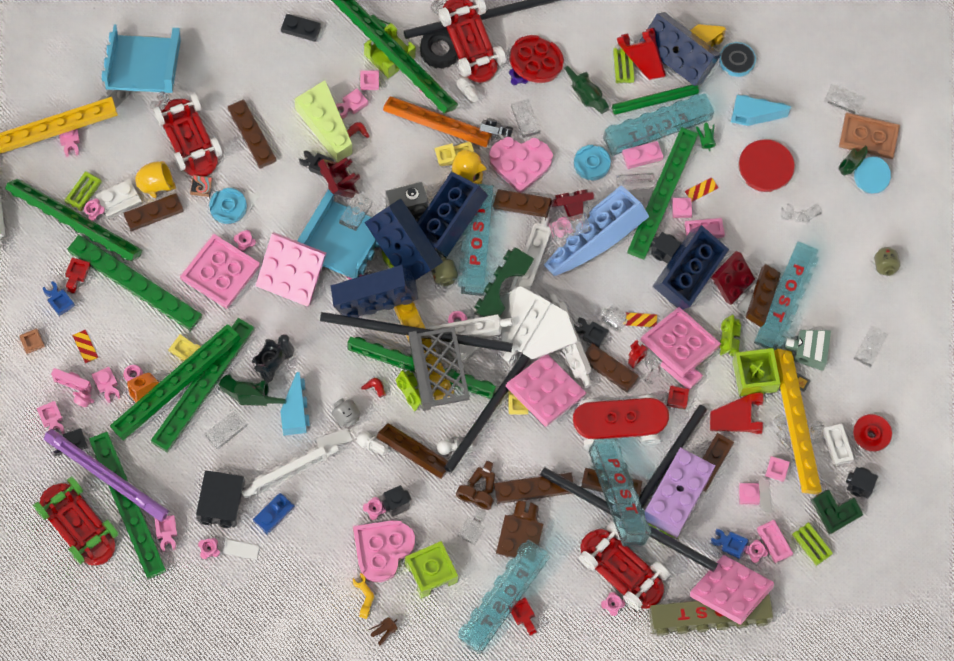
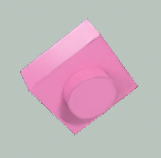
M360 71V89L379 90V71Z
M672 198L673 218L692 217L691 198Z
M771 456L765 476L784 482L790 462Z
M739 483V504L759 505V483Z

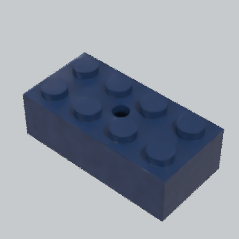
M665 12L657 13L647 28H654L656 45L661 61L694 86L704 82L722 55ZM643 36L639 42L645 41Z
M452 171L417 222L436 252L446 258L488 197L487 193L479 185Z
M401 198L364 222L394 267L403 265L415 280L443 263Z
M702 225L691 229L652 287L675 307H680L682 310L691 307L729 251V248Z
M403 265L330 285L333 306L345 316L359 318L362 315H372L380 310H390L395 306L408 305L418 300L416 280Z

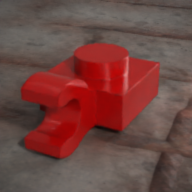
M71 258L65 273L66 277L69 278L66 284L67 292L74 294L78 281H85L91 267L90 262Z
M635 340L630 345L632 350L628 355L630 356L628 364L632 368H635L646 357L648 348L643 344L639 346L638 340Z
M526 597L508 606L517 625L523 623L530 636L537 633L530 620L535 617V614Z

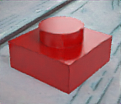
M670 386L667 406L686 410L689 389Z

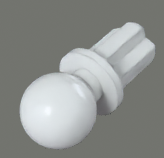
M460 77L457 80L458 89L470 101L476 102L479 99V94L475 90L474 84L471 83L468 77Z
M361 432L358 435L357 442L360 446L367 447L369 451L374 450L381 455L388 453L389 446L379 441L376 436L372 437L369 432Z
M447 439L440 440L437 444V450L442 455H447L451 451L454 453L461 441L454 439L453 443H451ZM473 443L471 444L466 453L473 452Z

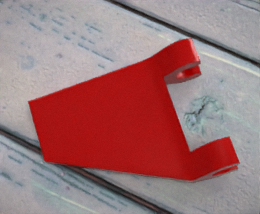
M649 28L642 32L645 40L642 42L630 44L628 33L622 34L621 37L617 38L619 46L648 80L666 76L656 45L654 28Z
M763 393L749 394L710 411V431L762 434L763 422L751 423V404L763 405Z

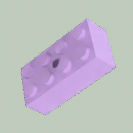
M680 447L648 504L642 520L678 538L712 476L715 465Z

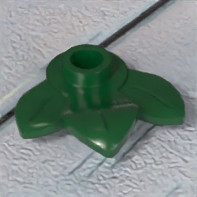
M866 145L858 152L853 148L840 163L838 169L843 176L851 174L861 165L868 152Z

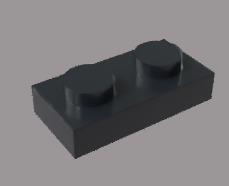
M286 14L281 32L316 42L321 29V23Z

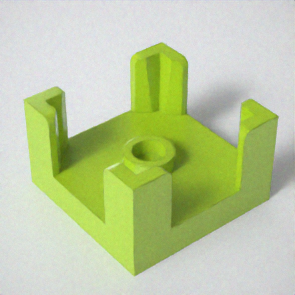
M392 23L386 26L384 30L414 59L416 47L411 42H408L407 46L397 36V28ZM371 39L364 43V55L388 79L400 70L388 59L382 50L376 47L375 43L372 45Z
M442 541L405 556V565L414 577L421 599L429 596L432 589L448 583V586L458 583L457 572Z

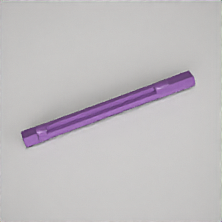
M53 429L46 432L43 440L70 457L160 522L166 519L169 512L168 509L135 488Z

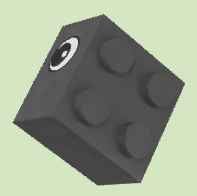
M419 182L387 190L386 207L401 198L418 222L428 207V199L423 183Z

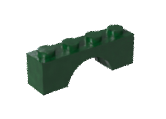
M516 247L512 251L508 249L503 257L505 260L503 266L497 267L493 274L495 276L492 283L489 282L484 289L486 293L484 298H479L476 302L474 314L480 318L492 315L500 317L505 310V306L500 299L502 283L505 279L512 276L523 277L534 261L533 257Z

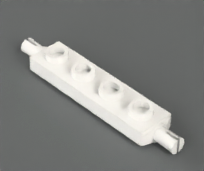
M549 215L547 219L543 217L540 224L533 225L524 253L533 257L534 261L523 277H514L510 291L520 286L529 291L531 290L552 229L548 227L549 220L551 219Z
M556 293L548 296L552 304L568 312L565 303L558 301ZM575 330L579 342L563 348L574 378H582L585 388L593 385L589 377L591 367Z
M498 315L425 328L440 330L455 327L456 334L482 338L499 335L502 327L513 326L512 318L500 319Z
M335 444L327 449L323 448V446L313 448L308 451L307 455L295 457L289 464L277 466L271 473L256 477L255 481L252 482L253 485L242 491L243 498L246 499L254 494L258 495L327 460L330 455L339 452L338 446Z

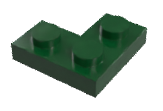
M825 490L810 499L828 534L834 533L863 516L855 498H850L837 505L830 490Z

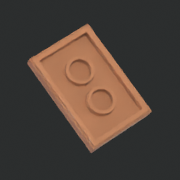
M846 113L839 147L849 150L855 148L857 151H860L866 145L868 147L867 154L893 160L900 125Z

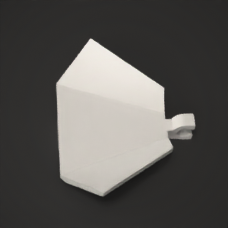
M520 286L500 297L501 302L505 306L501 319L512 318L513 326H506L501 329V341L513 343L512 352H506L503 356V359L512 365L517 358L518 351L535 360L579 342L569 313L537 294Z

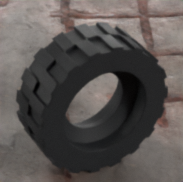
M447 29L425 34L421 38V57L430 67L444 69L451 67L458 60ZM442 40L447 42L449 51L444 55L433 53L431 46L435 41Z

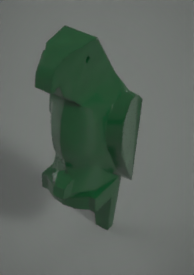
M569 66L564 68L573 82L572 88L584 106L593 107L601 114L609 110L606 100L602 98V91L589 80L587 71L577 76Z
M226 375L220 380V389L238 401L240 405L267 406V404H286V399L268 396L269 386L265 380H261L259 383L235 381L231 375Z

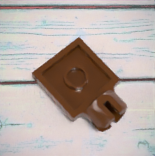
M518 501L513 515H505L496 554L535 563L544 524L537 521L538 505L530 502L527 513L524 512L526 501Z

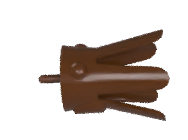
M387 617L380 624L368 629L371 630L380 626L370 634L371 637L386 631L378 642L379 646L392 633L398 630L395 624L398 619L393 621Z

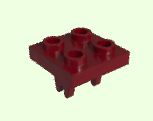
M346 157L339 162L326 159L318 162L321 169L320 173L326 179L331 193L353 199L359 195L354 183L361 177L355 173L349 175L346 169L353 163L351 158L348 159Z
M585 189L573 192L574 196H570L569 193L555 195L551 205L552 207L563 205L570 221L583 219V201L593 200V192L588 193V190Z
M735 251L711 277L725 302L730 305L755 281L742 253Z

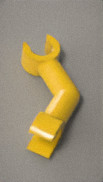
M360 573L363 581L357 583L353 578V585L356 588H360L366 596L359 617L367 619L374 594L365 583V576Z

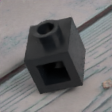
M661 232L659 237L655 236L651 242V254L655 259L668 264L680 247L681 242L676 240L673 235Z
M856 467L854 472H849L846 483H848V487L846 490L850 491L854 496H862L869 499L878 475L871 473L867 468Z
M400 485L384 492L381 502L385 511H389L391 517L409 510L411 497L408 490H403Z

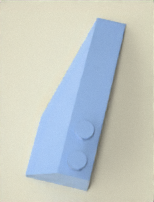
M622 185L592 208L589 212L590 216L586 221L579 223V229L573 235L570 234L567 237L566 244L563 247H559L544 266L554 276H557L603 253L649 217L641 202Z

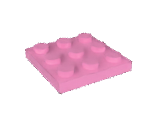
M272 233L256 286L309 306L327 253L280 234Z
M213 234L182 273L180 279L228 309L259 269L260 263Z
M680 307L645 333L640 340L682 378L721 345L718 340Z
M548 354L540 357L506 384L507 389L545 427L586 395V392Z
M723 555L717 561L718 565L715 571L709 570L690 591V597L741 625L773 589L774 582Z

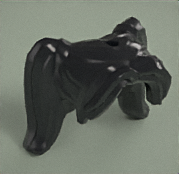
M287 334L281 335L278 339V344L274 340L266 339L262 350L252 359V363L256 364L254 369L260 373L267 383L273 380L275 371L279 368L280 364L294 354V347L289 341V336Z

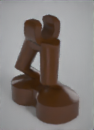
M486 461L483 468L478 467L467 482L468 485H459L456 497L464 502L474 503L481 509L490 510L494 503V499L489 495L493 492L495 473L491 472L493 463ZM481 477L485 478V489L476 491L475 484Z

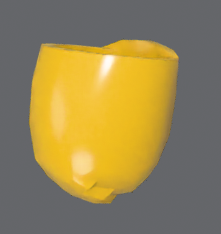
M461 150L453 159L452 172L479 186L482 185V171L487 169L482 164L480 156L469 150ZM478 174L479 178L473 181L474 175Z
M164 161L151 162L144 165L135 176L137 187L142 192L156 199L157 191L176 189L170 169Z

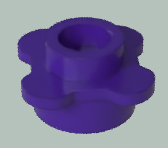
M514 69L509 71L512 85L528 83V80L521 76L518 78V74Z

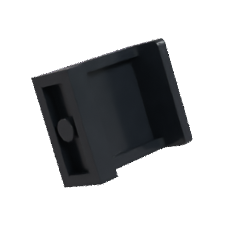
M205 470L196 512L197 521L208 526L219 524L222 528L236 527L241 494L245 486L244 476Z

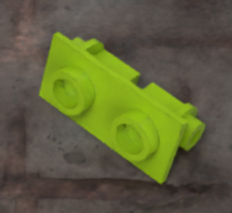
M731 315L724 319L721 324V356L727 352L730 356H734L736 352H739L740 340L735 339L734 336L740 337L741 322L739 319L734 318V315Z
M402 370L395 381L406 397L407 403L415 412L422 405L419 388L415 389L418 386L417 379L413 372L410 373L409 370L404 372Z

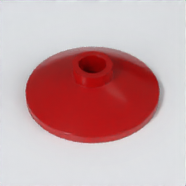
M868 414L857 420L853 428V436L861 448L875 452L883 450L889 445L892 439V429L883 417ZM868 433H873L874 438L869 437Z

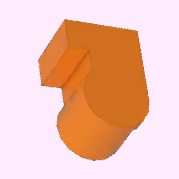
M151 373L139 375L127 381L129 395L135 402H138L159 382Z

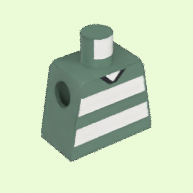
M800 330L797 339L786 338L785 349L795 351V362L824 371L827 365L831 331Z

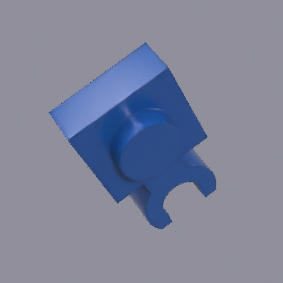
M52 281L53 290L48 291L43 287V292L47 297H50L47 299L50 306L58 316H61L75 305L64 289L58 292L57 284Z
M716 529L715 534L721 538H711V543L715 546L722 545L723 552L740 559L749 540L733 532L726 536L722 530Z

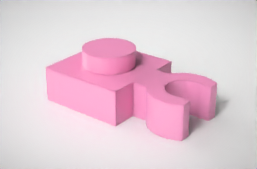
M357 88L343 97L344 103H338L336 107L338 110H343L340 113L341 119L348 115L349 111L355 114L366 107L368 100Z
M78 129L59 134L61 146H65L64 152L66 157H69L68 152L71 149L75 150L76 155H79V149L76 145L80 143Z
M110 367L91 374L99 392L105 391L104 396L108 403H111L109 398L111 394H115L118 399L120 398L119 391L113 388L118 384Z
M55 401L36 408L44 428L50 426L49 430L60 429L62 434L65 433L63 425L58 423L63 419Z
M167 516L163 522L154 518L157 539L163 538L160 543L162 552H165V545L168 543L172 544L173 550H176V543L172 539V537L177 536L175 516Z

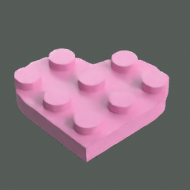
M505 137L492 146L489 158L493 169L518 193H522L551 167L553 153L547 144L539 141L537 138H531L520 144L511 137Z
M394 520L353 526L358 565L366 580L382 583L393 578L398 569V560L412 554L415 546V535L412 528H409L402 521Z

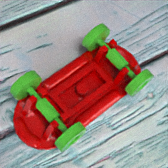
M71 476L67 479L69 485L59 483L47 488L40 497V503L37 501L33 504V507L44 521L46 519L49 520L70 546L68 550L78 564L84 562L93 566L108 562L115 552L114 539L119 534L108 520L102 522L81 497L80 494L83 492V489L78 482Z

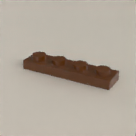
M243 99L227 106L259 169L275 163L276 157L245 100Z
M767 264L761 268L745 318L759 327H762L766 322L781 275L780 272Z
M387 423L378 432L377 439L438 478L442 479L448 473L444 469L448 462L446 459L391 424Z
M572 472L559 474L573 482ZM544 477L494 483L497 504L572 494Z

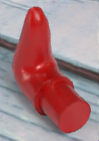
M361 122L354 123L347 130L349 138L358 131L363 136L370 137L364 124Z
M378 378L370 379L361 387L362 390L374 387L379 398L386 396L384 385Z

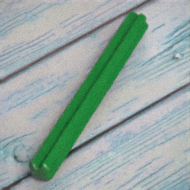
M691 84L612 104L611 109L613 114L616 115L696 95L699 93L698 85L694 86Z

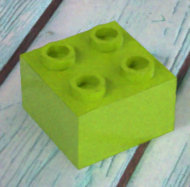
M773 348L735 353L732 362L739 397L754 393L765 394L778 391L781 383Z

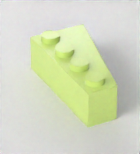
M325 80L294 99L296 111L336 162L352 154V142Z

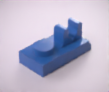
M280 493L253 519V522L268 535L295 505Z

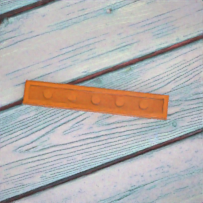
M391 96L383 107L385 112L485 148L493 135L492 133L480 131L478 127Z

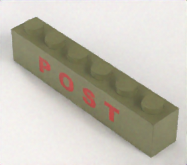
M767 594L741 625L699 601L650 605L649 619L651 633L657 634V636H665L669 632L686 634L689 630L706 632L709 628L726 630L730 626H736L737 628H746L751 624H756L758 627L766 626L773 619L770 594Z

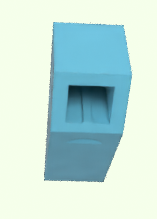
M737 95L731 122L751 126L786 118L789 115L791 106L784 103L769 102L766 99L750 98L747 95Z
M300 372L296 373L286 396V404H283L280 411L283 436L307 433L306 426H310L309 415L304 414V408H308L307 397H302V390L306 389L304 378L300 379Z

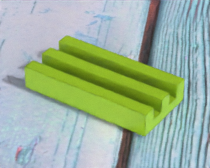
M613 48L615 82L634 83L633 61L628 56L630 78H627L626 53L622 48L620 50ZM618 55H621L623 79H620Z
M85 171L66 197L65 203L71 204L72 207L82 211L101 185V179ZM87 178H90L89 181L86 183V185H85V186L82 188V190L80 191L79 195H78V196L76 197V199L73 201L72 199L74 198V196L76 195V193L79 191V189L82 187V185L84 184V182L87 180Z
M809 522L792 534L816 566L832 556V551ZM801 533H802V535L805 537V539L809 542V544L811 545V547H812V548L816 551V553L820 556V559H818V558L816 557V555H815V554L812 552V550L808 547V545L805 543V541L801 538V536H800Z

